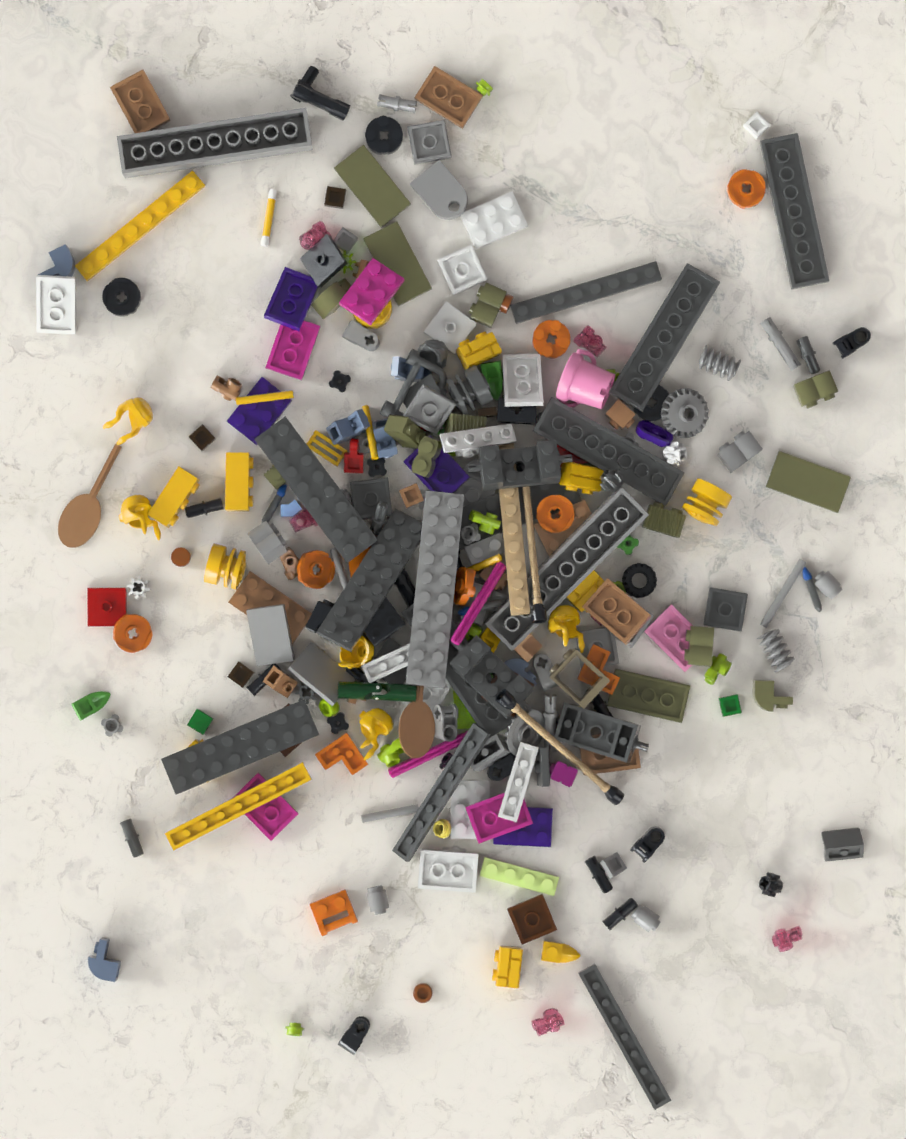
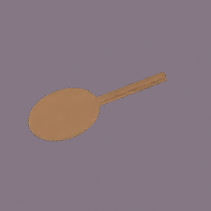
M114 445L90 493L75 497L63 510L59 519L58 535L60 541L65 546L70 548L79 547L85 544L96 532L101 519V506L96 496L122 448L121 446Z
M417 685L416 700L409 703L403 710L398 731L401 747L411 758L423 757L431 748L435 735L433 713L430 707L423 702L424 686Z

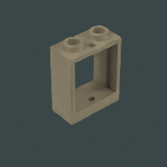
M576 648L573 650L569 649L563 655L564 660L560 664L556 663L549 670L551 672L549 677L584 709L610 680ZM575 656L581 659L600 677L581 698L557 677Z

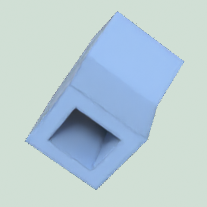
M296 500L290 504H281V517H294L303 509Z

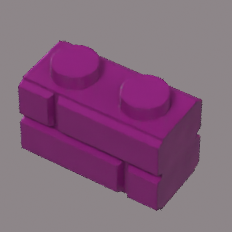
M558 760L555 763L551 762L549 765L550 779L568 787L572 786L578 773L576 768Z

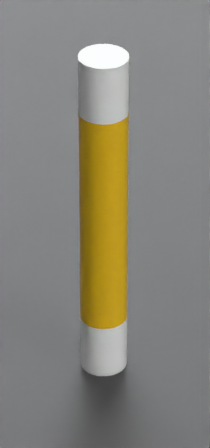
M274 189L269 190L261 246L264 247L269 245L277 190Z

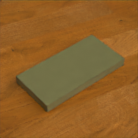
M364 145L334 167V170L381 228L411 205L409 200Z
M397 221L363 238L374 259L404 278L403 284L393 296L398 307L432 290Z
M778 451L766 488L838 513L851 477Z
M615 668L614 675L619 676L620 679L613 694H609L607 706L682 723L690 685Z

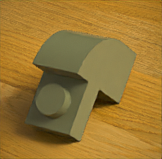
M346 278L339 282H334L315 299L311 306L322 319H325L340 307V300L352 285Z
M753 680V699L761 709L773 712L774 704H776V708L787 709L788 705H793V697L774 696V681Z

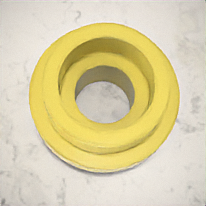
M439 819L433 825L434 834L439 838H447L451 833L449 821Z

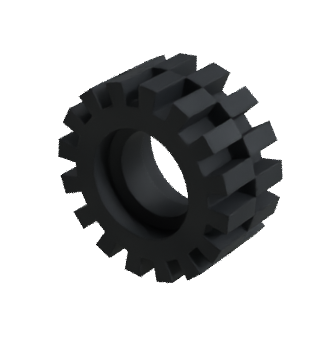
M641 563L628 567L622 576V584L625 591L635 598H643L651 594L657 585L656 573L652 570L653 568ZM637 573H642L646 576L647 583L643 588H637L632 583V578Z

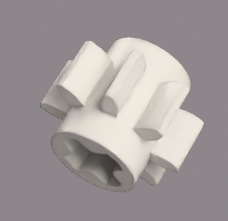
M672 441L670 443L671 446L664 448L663 456L667 463L680 466V461L683 462L687 458V449L684 447V444Z
M139 576L138 580L131 578V585H127V587L131 588L128 594H136L135 599L137 600L139 595L146 598V591H151L146 585L150 581L146 580L143 582L142 576ZM137 583L143 584L141 592L135 591Z

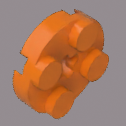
M739 170L732 175L727 185L729 199L742 209L754 207L764 197L765 181L756 171ZM743 184L751 186L750 193L742 191Z
M547 320L536 327L532 343L538 354L546 358L555 359L567 351L571 337L567 327L560 321ZM548 335L556 336L555 344L547 343Z
M550 495L542 499L538 504L536 519L539 525L547 532L559 533L565 531L574 521L573 505L569 499L562 495ZM559 509L558 514L560 517L552 519L550 511Z
M320 550L303 553L297 566L298 580L305 586L313 589H321L330 583L335 575V564L331 561L328 553ZM315 564H317V568H320V571L316 572V575L313 571V567H315Z
M460 567L456 571L457 580L454 590V604L465 606L469 597H474L476 591L475 586H473L476 575L475 570Z
M126 614L116 622L113 629V639L122 650L129 653L138 652L150 644L152 639L151 626L140 615ZM135 628L137 636L129 638L128 631Z

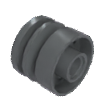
M475 365L464 370L466 379L463 381L457 374L454 375L457 381L456 385L451 378L446 379L448 392L452 400L456 402L455 406L463 415L468 414L465 406L467 404L472 411L475 410L473 403L475 400L481 406L493 401L490 386L483 373H480Z

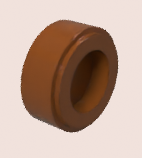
M506 294L501 304L500 312L507 314L514 296Z
M180 547L172 552L171 560L176 566L184 567L189 564L191 555L187 549Z
M426 983L416 985L413 990L415 1000L419 1003L428 1002L432 998V988Z

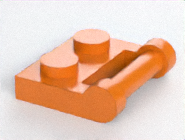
M346 889L309 904L322 936L349 923L354 924L358 922ZM346 910L348 911V916L324 925L323 919Z

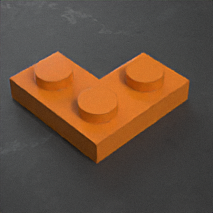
M592 644L586 658L609 678L610 682L602 691L612 695L620 677L603 670L611 652ZM585 663L577 677L578 680L591 686L600 678Z
M345 733L315 754L325 770L342 760L350 773L354 775L368 765L348 733Z

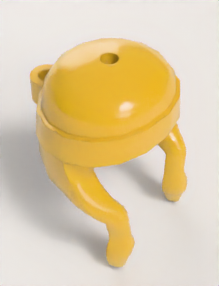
M131 398L120 404L116 410V417L103 425V429L113 427L120 421L124 412L129 410L132 430L130 433L120 437L116 443L117 445L123 444L129 438L136 436L143 426L147 427L153 420L152 409L143 398Z
M132 495L126 498L121 505L120 522L129 523L133 528H142L144 534L147 532V527L153 526L155 535L160 540L161 531L158 527V522L150 520L147 515L152 508L150 500L144 495Z
M557 606L550 613L548 630L550 633L556 632L559 637H562L565 647L569 639L578 638L580 652H584L583 633L579 632L576 628L580 624L579 612L573 606Z
M361 636L352 652L341 647V662L338 665L352 669L360 668L362 665L371 662L374 656V645L367 637Z
M374 708L367 712L362 711L359 714L361 718L359 721L361 731L366 738L360 748H365L370 743L373 745L367 752L364 760L371 758L378 749L377 737L380 734L388 735L393 728L391 716L380 708Z

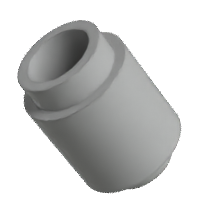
M822 571L815 577L816 582L814 584L826 597L829 596L830 599H833L843 590L840 587L841 584L829 571L826 573Z
M382 885L368 888L367 899L370 912H375V915L386 913V909L389 908L386 890H383Z
M639 905L631 916L635 923L648 932L650 930L655 931L661 923L658 920L660 916L646 906Z

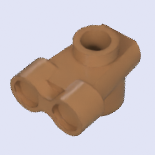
M217 375L210 388L222 393L221 396L224 399L236 401V397L241 393L242 384L234 378H229L226 382Z
M287 547V552L279 558L285 568L284 574L287 579L293 580L298 576L297 566L299 558L290 547Z

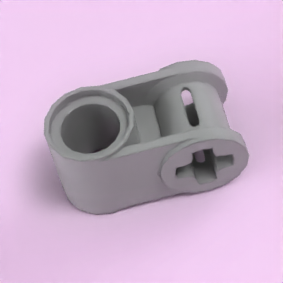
M353 320L350 321L342 335L346 340L368 351H375L380 345V340L375 333ZM372 337H373V340H374L375 343H374V344H371V343H370L369 346H368V343H367L366 340H367V339H370V340H371Z
M537 654L533 658V666L545 692L558 685L549 677L551 674L549 670L553 667L550 658L545 654ZM540 657L543 660H547L543 668L540 665L537 666Z
M449 704L448 706L435 705L433 708L435 721L434 736L437 739L451 742L457 737L458 708L455 704Z

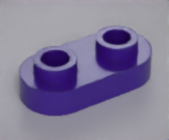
M640 421L635 429L640 438L648 440L659 447L670 446L673 440V435L670 432L649 421Z

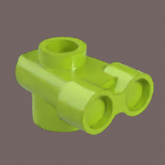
M471 510L469 520L479 523V530L493 535L494 530L500 527L501 521L497 520V515L489 512L484 515L481 512Z
M719 653L717 657H712V666L708 668L704 675V680L708 684L714 685L719 674L726 676L732 665L731 662L727 661V656Z
M399 738L393 741L391 745H383L380 748L381 752L377 756L387 767L398 764L400 762L398 755L404 753Z

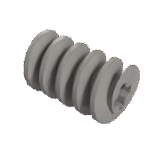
M706 345L699 360V369L706 365V372L713 368V375L720 371V378L727 374V381H730L735 376L741 359L735 363V357L728 360V354L721 357V351L714 354V348L707 352Z
M779 629L771 630L757 638L763 639L760 646H767L763 652L771 653L767 657V659H774L771 666H778L774 672H778L791 665L795 659L794 657H787L791 653L790 650H784L787 647V643L780 644L784 638L783 636L777 637L780 633Z

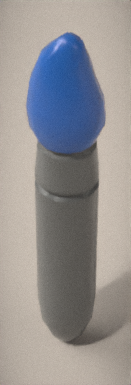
M286 484L277 490V495L264 514L261 524L265 521L269 522L279 503L286 494Z
M804 567L802 574L808 586L813 605L818 612H821L822 605L812 580V575Z
M498 599L485 602L481 611L499 607L504 604V601ZM470 606L462 608L458 611V614L465 616Z

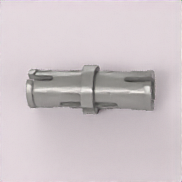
M379 94L378 99L386 102L378 101V107L393 108L394 111L416 112V108L409 107V105L417 106V101L401 99L400 96L395 98Z

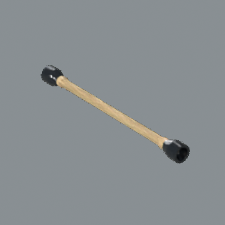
M517 463V471L522 472L524 470V466L520 463ZM526 486L522 487L534 593L531 617L532 623L540 624L547 622V613L541 599L540 582L538 579L530 487Z
M503 689L499 692L495 699L496 702L502 707L518 714L528 725L551 743L552 746L597 784L613 805H617L623 800L624 793L621 790L604 782L553 735L546 731L536 720L520 708V705L509 691Z

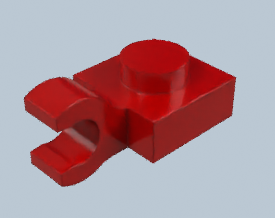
M351 438L350 452L344 453V473L364 472V453H358L359 439Z

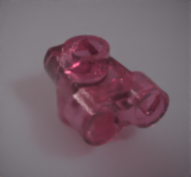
M319 221L312 225V229L299 237L300 245L304 249L310 250L326 234H331L326 230L324 223Z
M587 325L574 338L573 342L579 347L583 346L598 357L605 351L606 346L603 344L602 338L594 334L595 330Z
M305 507V510L289 520L295 533L312 525L314 527L318 526ZM298 519L303 520L302 526L297 524Z
M800 926L793 927L787 931L779 929L772 936L774 947H778L779 952L792 949L794 947L793 941L796 942L803 939Z
M555 1008L545 1010L543 1012L544 1018L531 1021L532 1027L538 1036L547 1034L549 1031L557 1032L560 1030V1026L564 1025L563 1017Z

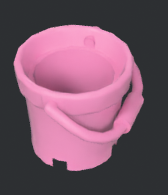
M578 349L576 353L574 352L570 356L558 384L556 398L570 408L581 403L603 409L610 395L609 391L613 386L615 374L596 366V359L591 352ZM583 355L588 356L591 359V363L584 360Z

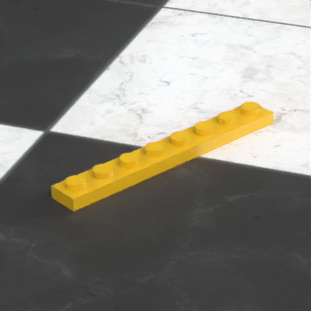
M192 170L78 262L75 267L88 282L202 190L205 184Z
M302 762L166 832L165 835L174 851L312 780Z

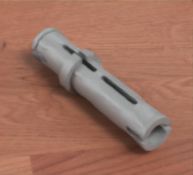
M771 317L762 321L760 324L768 334L769 341L774 343L790 370L792 371L800 366L801 363L781 335L783 334L782 331L778 330Z
M545 694V711H543L545 729L554 737L556 717H558V711H556L557 695L552 694V701L550 702V694ZM544 739V747L549 748L551 743ZM551 745V753L556 752V748Z

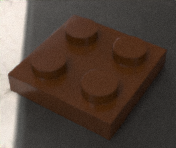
M543 894L507 908L522 945L557 930Z

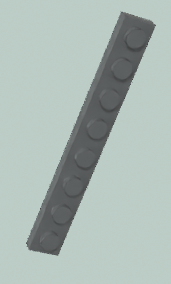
M655 261L512 304L511 310L515 323L518 324L658 282L662 278Z
M477 723L472 724L392 851L406 862H410L491 735Z
M593 964L578 973L654 1110L672 1101L597 966Z

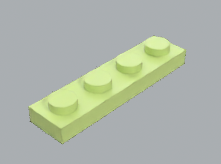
M484 857L480 872L482 877L552 896L555 895L559 880L558 876Z

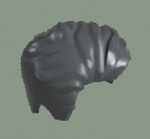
M432 339L425 341L419 346L418 352H420V357L441 368H445L448 356V348L445 343Z

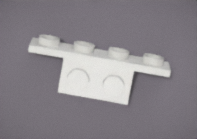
M512 424L442 433L439 435L444 453L455 452L456 457L463 456V458H470L478 454L479 447L516 442Z

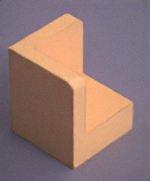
M530 633L514 651L528 662L542 648V645Z

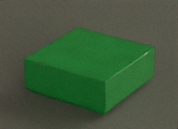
M738 694L718 698L722 717L742 713Z
M196 709L187 726L204 735L214 718Z

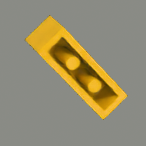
M226 452V511H250V507H253V496L250 495V488H253L254 479L253 476H250V469L254 468V458L250 457V453Z
M178 466L147 515L167 528L170 525L174 526L179 519L177 515L180 510H184L189 504V496L191 493L195 494L200 486L198 482L200 480Z

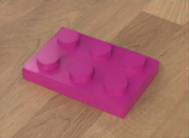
M372 258L340 300L339 305L371 326L403 284L404 278Z
M304 321L300 331L280 324L265 368L302 381L320 326Z
M258 772L234 797L265 782L266 779ZM279 796L245 815L272 841L299 813L282 796Z
M505 793L465 807L478 844L533 824L525 800L523 799L517 822L498 817Z

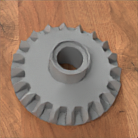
M689 388L673 391L666 397L661 408L663 425L668 432L676 437L689 438L696 436V434L702 432L709 419L707 402L698 391ZM685 409L689 410L687 418L684 416Z
M532 709L529 715L545 728L543 714L536 709ZM516 714V718L511 719L512 723L508 726L509 730L505 733L507 737L504 740L507 743L506 748L515 756L520 742L537 747L543 738Z

